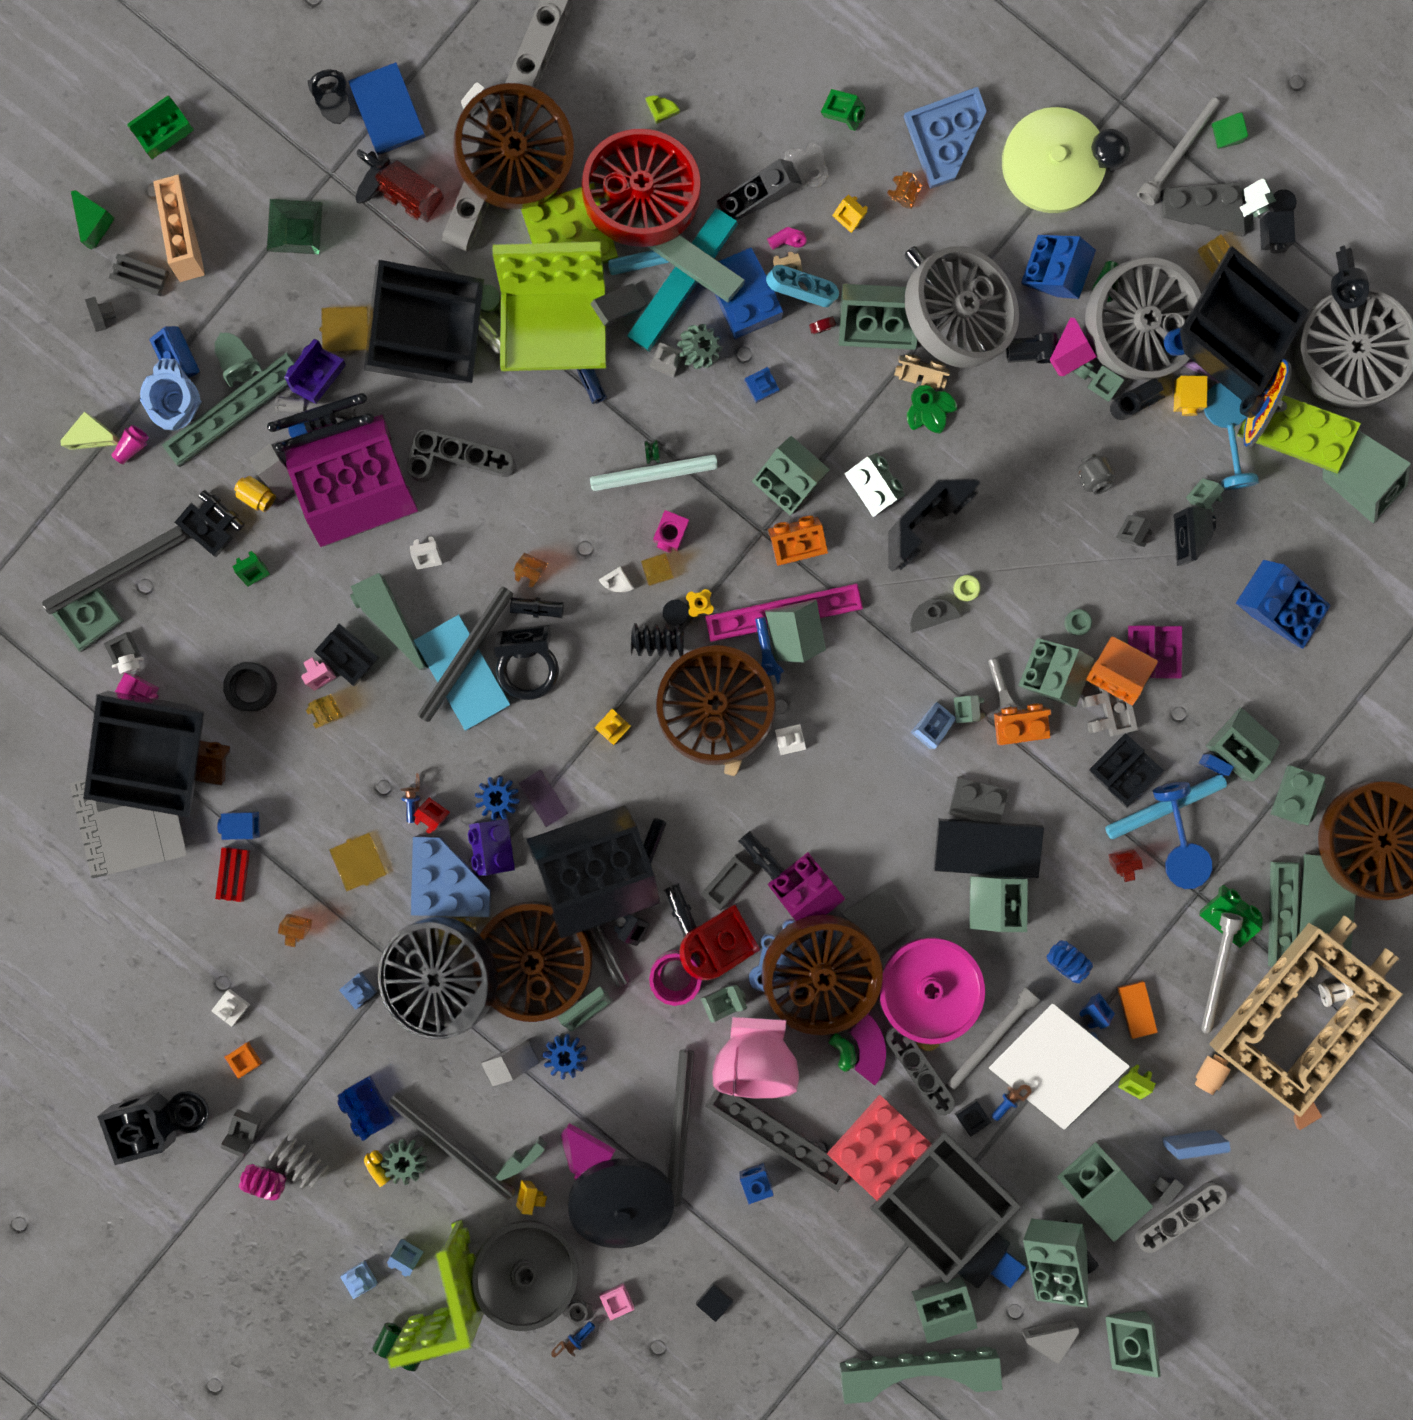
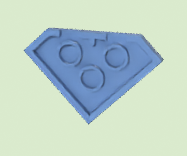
M978 87L904 113V120L930 189L954 181L987 111Z
M414 836L412 849L411 915L490 917L491 889L447 846L448 844L441 837Z

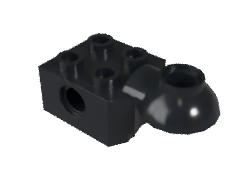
M192 1091L180 1092L174 1095L170 1101L157 1092L113 1104L97 1117L113 1163L118 1165L164 1152L176 1141L178 1130L185 1133H195L201 1130L208 1121L209 1107L206 1100L200 1094ZM188 1107H190L194 1113L190 1112Z

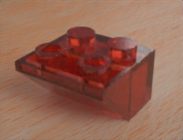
M398 160L379 171L375 176L379 184L378 189L384 194L383 197L394 206H397V204L403 206L406 209L405 213L416 221L420 218L427 223L444 199L438 187Z

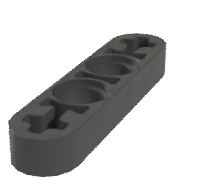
M891 1026L885 1034L886 1041L933 1111L939 1115L950 1114L954 1109L955 1101L915 1041L903 1035L902 1040L906 1046L912 1043V1046L904 1050L897 1041L891 1042L894 1038L892 1034L897 1031ZM915 1052L919 1055L920 1061L917 1065L909 1066L906 1064L905 1058L908 1053ZM925 1074L934 1076L935 1082L929 1088L922 1087L920 1084V1079ZM937 1090L943 1099L949 1098L946 1101L947 1107H936L938 1100L934 1094L930 1097L927 1095Z

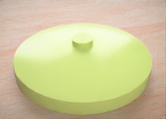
M1044 108L1024 117L1016 124L1008 136L1002 154L1003 175L1011 192L1026 206L1045 213H1062L1084 204L1098 189L1106 171V168L1099 167L1098 160L1093 156L1091 149L1094 137L1100 133L1099 130L1088 118L1067 108Z

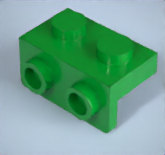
M169 95L127 124L130 131L135 135L152 160L194 131L183 112Z
M1224 884L1219 887L1218 895L1200 910L1199 915L1222 934V926L1219 924L1222 913H1233L1243 917L1241 930L1234 934L1232 941L1239 948L1262 930L1263 916L1255 906L1248 905L1242 900L1237 891L1229 889Z

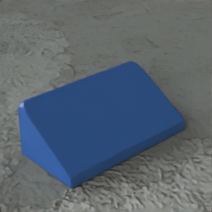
M165 326L149 339L159 361L161 358L175 359L188 378L200 372L178 326Z

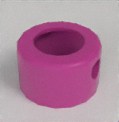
M680 950L666 951L652 965L649 976L650 988L655 997L664 1004L672 1006L684 1005L695 998L700 990L702 980L691 976L687 987L678 991L665 987L660 976L662 968L670 961H681ZM691 955V962H692V964H693L694 966L698 967V966H699L698 962H697L696 959Z

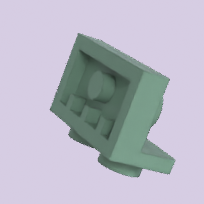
M1287 765L1271 815L1299 825L1308 826L1317 814L1315 806L1318 797H1321L1325 791V776Z

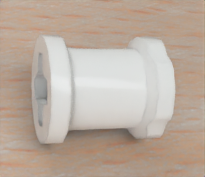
M1341 981L1329 985L1324 983L1318 985L1322 1003L1325 1007H1330L1334 1002L1347 1000L1353 995V990ZM1339 990H1343V991H1340L1339 993L1332 994V992L1339 991Z

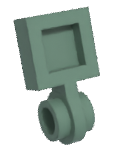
M1089 362L1073 370V373L1084 380L1088 376L1091 377L1092 380L1087 388L1108 402L1124 381L1123 378L1103 365L1097 373L1092 372L1094 366Z

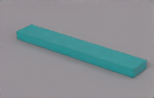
M715 208L692 241V244L712 258H715L738 223L732 217ZM675 266L627 337L650 352L698 282Z

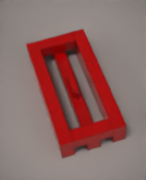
M221 847L215 899L236 902L244 901L250 850ZM231 853L227 892L224 894L228 856ZM242 854L237 895H233L237 856Z

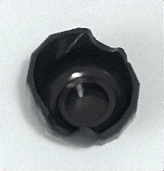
M1116 129L1103 130L1094 137L1091 145L1093 156L1098 160L1099 167L1109 168L1110 172L1120 168L1129 157L1130 146L1128 138Z

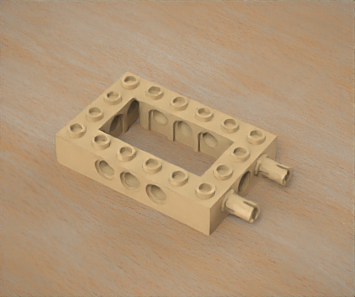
M1344 915L1329 934L1308 923L1209 1043L1216 1052L1299 1117L1305 1113L1402 996V993L1385 981L1386 978L1384 977L1396 961L1399 960L1396 955L1384 948L1371 966H1366L1343 948L1344 941L1358 927ZM1318 964H1320L1354 992L1289 1071L1286 1072L1250 1043H1258L1262 1040L1266 1029L1275 1018L1279 1019L1281 1017L1280 1012L1293 997L1296 998L1299 995L1297 993L1309 977L1313 978L1318 971Z

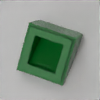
M1242 112L1211 124L1218 149L1241 144L1248 138Z

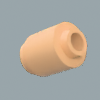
M1214 1054L1213 1057L1207 1055L1196 1075L1195 1085L1212 1095L1215 1094L1216 1090L1220 1091L1231 1071V1068L1227 1067L1229 1061L1217 1054Z

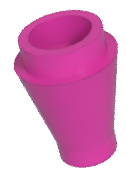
M131 425L129 429L125 428L111 456L117 462L124 465L127 460L147 446L148 435L134 425Z

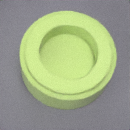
M961 576L954 583V594L961 601H971L979 595L980 583L974 576Z

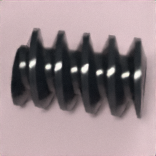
M634 623L631 631V655L634 649H636L638 656H642L644 649H646L648 656H652L655 649H657L658 655L663 657L665 649H667L669 657H673L676 650H678L681 657L684 654V631L681 632L679 624L675 625L673 631L670 630L668 624H665L663 631H660L658 624H655L653 630L650 631L647 623L644 624L642 631H639L637 623Z

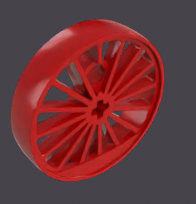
M630 129L613 134L595 147L584 167L582 198L586 212L599 231L621 244L635 247H650L676 238L690 225L700 202L701 180L695 159L678 140L659 131ZM638 147L652 148L645 171L641 170ZM627 148L634 149L636 172L632 170L621 150ZM660 150L668 154L650 174L656 151ZM615 154L627 174L607 161L606 158ZM675 160L678 168L659 177L668 165ZM598 166H602L610 174L604 176L594 172ZM680 177V180H681L680 183H668V184H665V183H667V182H669V181H672V180H674V179ZM590 182L603 184L604 189L590 190ZM610 187H615V188H618V189H621V190H619V191H612V190H610L609 188H610ZM682 191L683 197L670 194L668 192ZM605 197L608 201L597 206L593 199ZM664 201L684 206V210L679 213ZM623 204L612 218L604 214V212ZM634 204L628 225L625 226L618 223L621 217ZM639 204H641L644 228L632 227ZM645 204L659 226L648 228ZM655 206L672 217L673 220L665 223Z

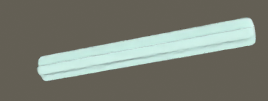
M708 455L592 476L590 484L593 491L714 470L717 469L718 463L715 455Z

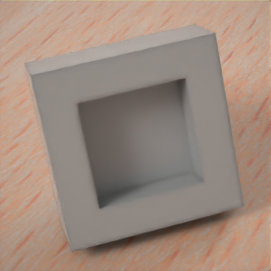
M659 342L650 368L674 378L682 360V357L679 356V353L682 351Z

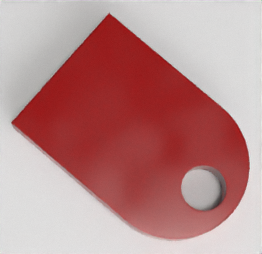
M732 905L686 934L680 945V959L684 969L692 977L699 980H711L720 977L760 951V948L736 905ZM693 952L700 956L701 963L698 967L694 966L691 962Z

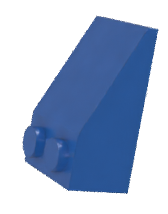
M752 248L718 261L744 279L743 287L729 303L715 294L734 340L782 320L783 310L774 290L768 286L767 276Z

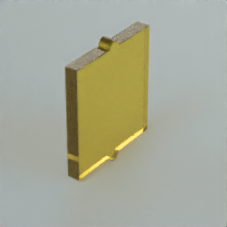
M367 307L321 308L322 327L319 330L322 332L323 349L327 351L366 350L369 327Z
M370 833L353 840L349 838L346 840V843L329 849L346 892L363 884L368 886L371 881L387 875Z

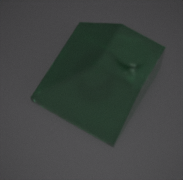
M270 199L267 251L319 255L322 202Z

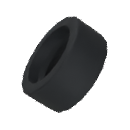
M242 662L233 666L227 672L223 681V692L226 700L234 708L241 711H259L266 708L273 701L277 692V682L273 673L266 666L254 662ZM255 672L263 678L265 691L259 700L245 702L237 696L235 683L241 674Z

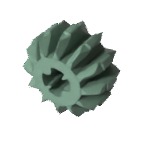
M706 324L691 325L687 331L681 333L680 337L682 340L678 342L677 346L683 349L679 356L686 357L685 365L693 363L694 369H700L702 366L703 368H708L712 366V362L718 361L720 357L717 353L722 350V347L717 345L721 337L713 336L715 328L707 329Z
M404 1138L399 1141V1145L392 1142L389 1145L390 1150H386L383 1153L384 1158L387 1160L383 1161L381 1165L383 1168H389L385 1173L386 1177H390L392 1174L395 1176L394 1184H397L400 1178H402L404 1185H408L410 1178L417 1181L420 1178L419 1173H424L426 1170L423 1163L427 1161V1156L419 1155L424 1148L420 1146L415 1149V1140H411L408 1146ZM402 1157L406 1158L405 1161L409 1160L410 1163L407 1166H403L404 1162L400 1163Z

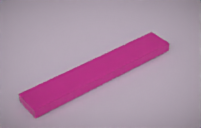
M858 583L705 616L710 642L756 633L755 618L764 616L766 618L765 610L815 599L817 600L820 619L862 610L863 606Z

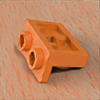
M804 516L797 522H780L775 524L773 528L768 529L777 566L828 553L822 523L818 517Z
M1042 703L1028 704L1027 709L1017 710V707H1005L1001 709L1000 713H994L997 744L1007 745L1049 739L1048 715H1052L1051 709L1043 706Z

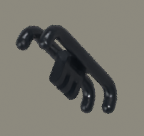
M359 393L269 422L267 429L270 432H276L304 423L308 432L277 442L274 446L277 452H284L373 423L374 416L370 413L339 423L334 414L335 412L365 403L367 401L366 394Z

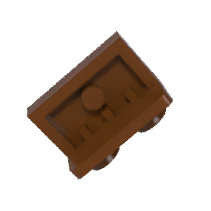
M200 741L195 781L222 786L225 781L226 757L230 753V746L222 745L219 742Z

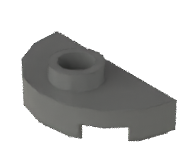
M941 599L928 600L919 605L913 612L910 620V632H917L957 619L961 615L957 608L948 601Z

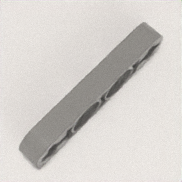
M1215 1182L1203 1184L1139 1228L1135 1235L1137 1245L1147 1253L1158 1251L1222 1207L1227 1199L1225 1190ZM1212 1189L1217 1192V1199L1214 1201L1209 1198V1191ZM1199 1197L1202 1198L1207 1207L1204 1208L1203 1204L1197 1199ZM1190 1203H1195L1198 1206V1212L1194 1216H1187L1185 1214V1208ZM1168 1218H1174L1177 1222L1176 1228L1172 1231H1166L1163 1228L1164 1221ZM1155 1227H1158V1229H1159V1230L1161 1231V1233L1164 1235L1162 1238L1159 1236L1158 1232L1154 1229ZM1146 1234L1152 1237L1153 1243L1150 1245L1145 1242L1144 1236Z

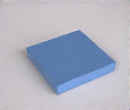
M1215 1130L1162 1137L1164 1147L1177 1159L1228 1153L1231 1151L1230 1142Z

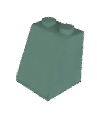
M1358 430L1338 474L1323 468V480L1369 521L1375 523L1408 486L1411 463Z
M1096 1142L1057 1176L1079 1204L1114 1242L1153 1208L1150 1202Z

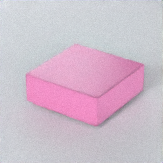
M624 1283L600 1294V1299L610 1321L633 1311L635 1308Z

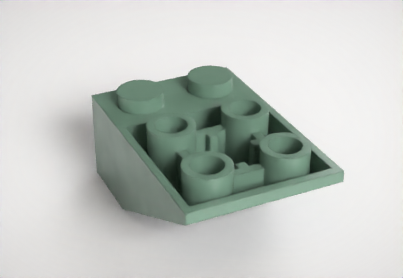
M1031 1218L1023 1243L1036 1301L1088 1308L1087 1243L1083 1224Z

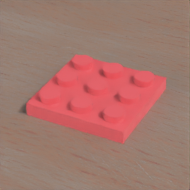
M879 1095L828 1151L827 1155L877 1201L931 1143Z

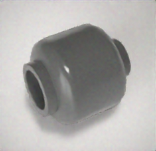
M1090 454L1081 460L1082 464L1077 469V475L1085 491L1093 492L1097 495L1106 492L1113 486L1116 475L1107 457Z

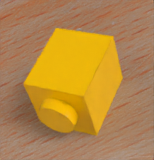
M1180 376L1174 381V412H1182V416H1197L1198 412L1207 408V376Z

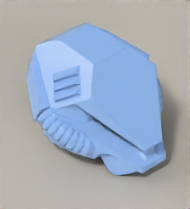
M161 358L153 367V374L147 376L143 381L140 390V401L151 420L164 430L184 428L192 421L202 402L196 386L187 377L175 359Z

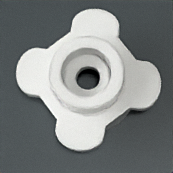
M134 654L125 655L118 658L119 663L112 665V668H118L120 675L135 672L141 669L139 662L143 661L144 658H135Z

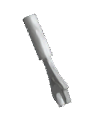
M998 658L988 660L999 695L998 713L1005 707H1017V710H1022L1021 707L1013 702L1008 694Z

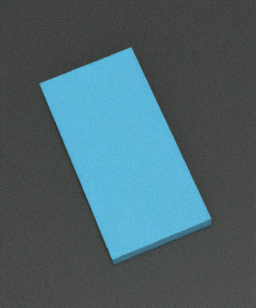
M460 615L453 617L413 640L437 683L470 635ZM478 648L446 697L465 731L511 705Z

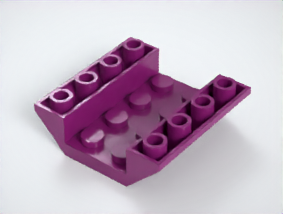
M383 414L374 417V422L285 451L287 471L302 512L321 548L419 512L411 489L406 485L390 441L392 437Z

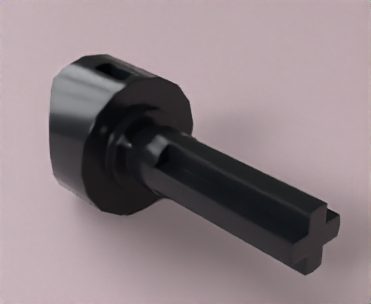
M1344 245L1340 247V251L1336 252L1339 271L1331 280V292L1334 300L1341 307L1353 309L1365 303L1369 293L1368 276L1363 270L1355 268L1352 249H1346Z

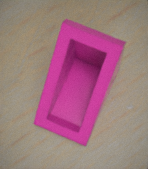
M1070 317L1050 358V362L1059 376H1065L1096 358L1077 320Z

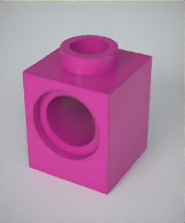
M664 510L653 541L658 543L657 548L671 553L672 549L678 551L688 528L689 519ZM667 527H674L677 529L678 535L675 539L668 540L663 536V531Z

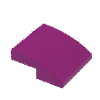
M1128 626V645L1158 661L1149 678L1182 679V626Z

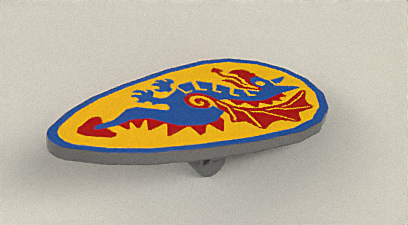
M1281 359L1262 392L1264 403L1261 410L1255 417L1246 418L1244 445L1248 448L1252 447L1260 438L1273 414L1287 409L1286 402L1281 401L1289 383L1292 371L1291 364L1285 359Z

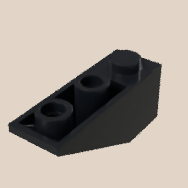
M778 159L718 199L717 202L723 213L737 221L782 199L802 186L803 183L792 161Z

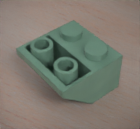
M790 436L775 450L751 482L791 516L830 469L794 437Z
M1037 638L1018 686L1053 701L1076 707L1095 659L1079 649Z
M1240 707L1207 743L1206 747L1220 760L1234 766L1232 771L1241 779L1254 782L1272 762L1280 741Z
M970 876L969 928L996 932H1027L1028 879L1024 877Z
M961 1276L951 1279L948 1283L944 1281L912 1291L927 1343L978 1328L968 1290Z

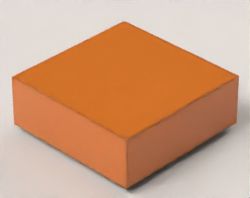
M249 1041L224 1057L238 1079L262 1064Z

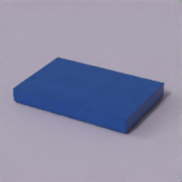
M396 62L348 81L377 155L426 137Z

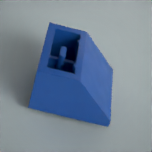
M1038 235L1021 284L1058 298L1079 299L1096 249L1080 236Z

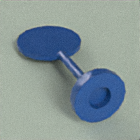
M1173 782L1158 786L1153 790L1156 800L1161 802L1171 801L1181 845L1175 847L1168 854L1165 870L1169 880L1177 887L1194 889L1203 885L1210 877L1212 859L1202 846L1187 843L1177 800L1190 794V784L1188 782Z

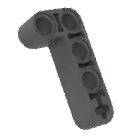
M421 430L415 435L407 461L408 473L419 482H426L432 478L437 460L499 477L512 475L516 467L514 459L505 450L431 430ZM425 438H433V445L429 449H422L421 447L422 441ZM450 445H458L459 451L456 455L448 456L446 454V450ZM482 451L484 453L483 460L479 463H473L471 460L473 453ZM491 457L494 461L502 462L505 458L508 466H503L500 469L496 463L491 462ZM421 462L426 463V471L420 475L415 474L416 465Z

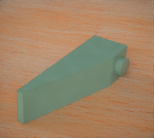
M377 573L350 586L353 591L350 597L357 609L361 608L419 670L424 671L428 669L419 649L413 641L414 638L384 575Z

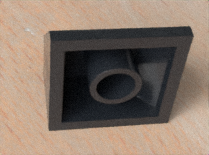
M1189 507L1173 514L1177 566H1183L1196 561L1213 537V531L1216 530V518L1212 516V509Z

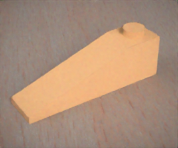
M179 175L153 181L168 265L180 282L204 276L202 256Z

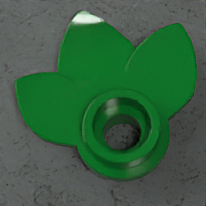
M920 385L911 394L912 405L908 409L906 417L908 425L912 430L918 429L924 424L930 431L940 434L946 425V413L956 411L957 403L945 391L936 392L929 385ZM924 393H927L929 396L926 403L921 402V396Z

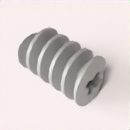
M287 1135L273 1150L268 1160L272 1161L279 1158L276 1165L277 1168L287 1165L284 1174L288 1175L295 1172L292 1181L296 1182L302 1179L300 1188L304 1189L310 1186L311 1189L327 1171L329 1166L325 1165L319 1169L321 1159L318 1158L311 1162L313 1152L310 1151L303 1155L305 1145L302 1144L296 1148L297 1138L294 1137L288 1141Z

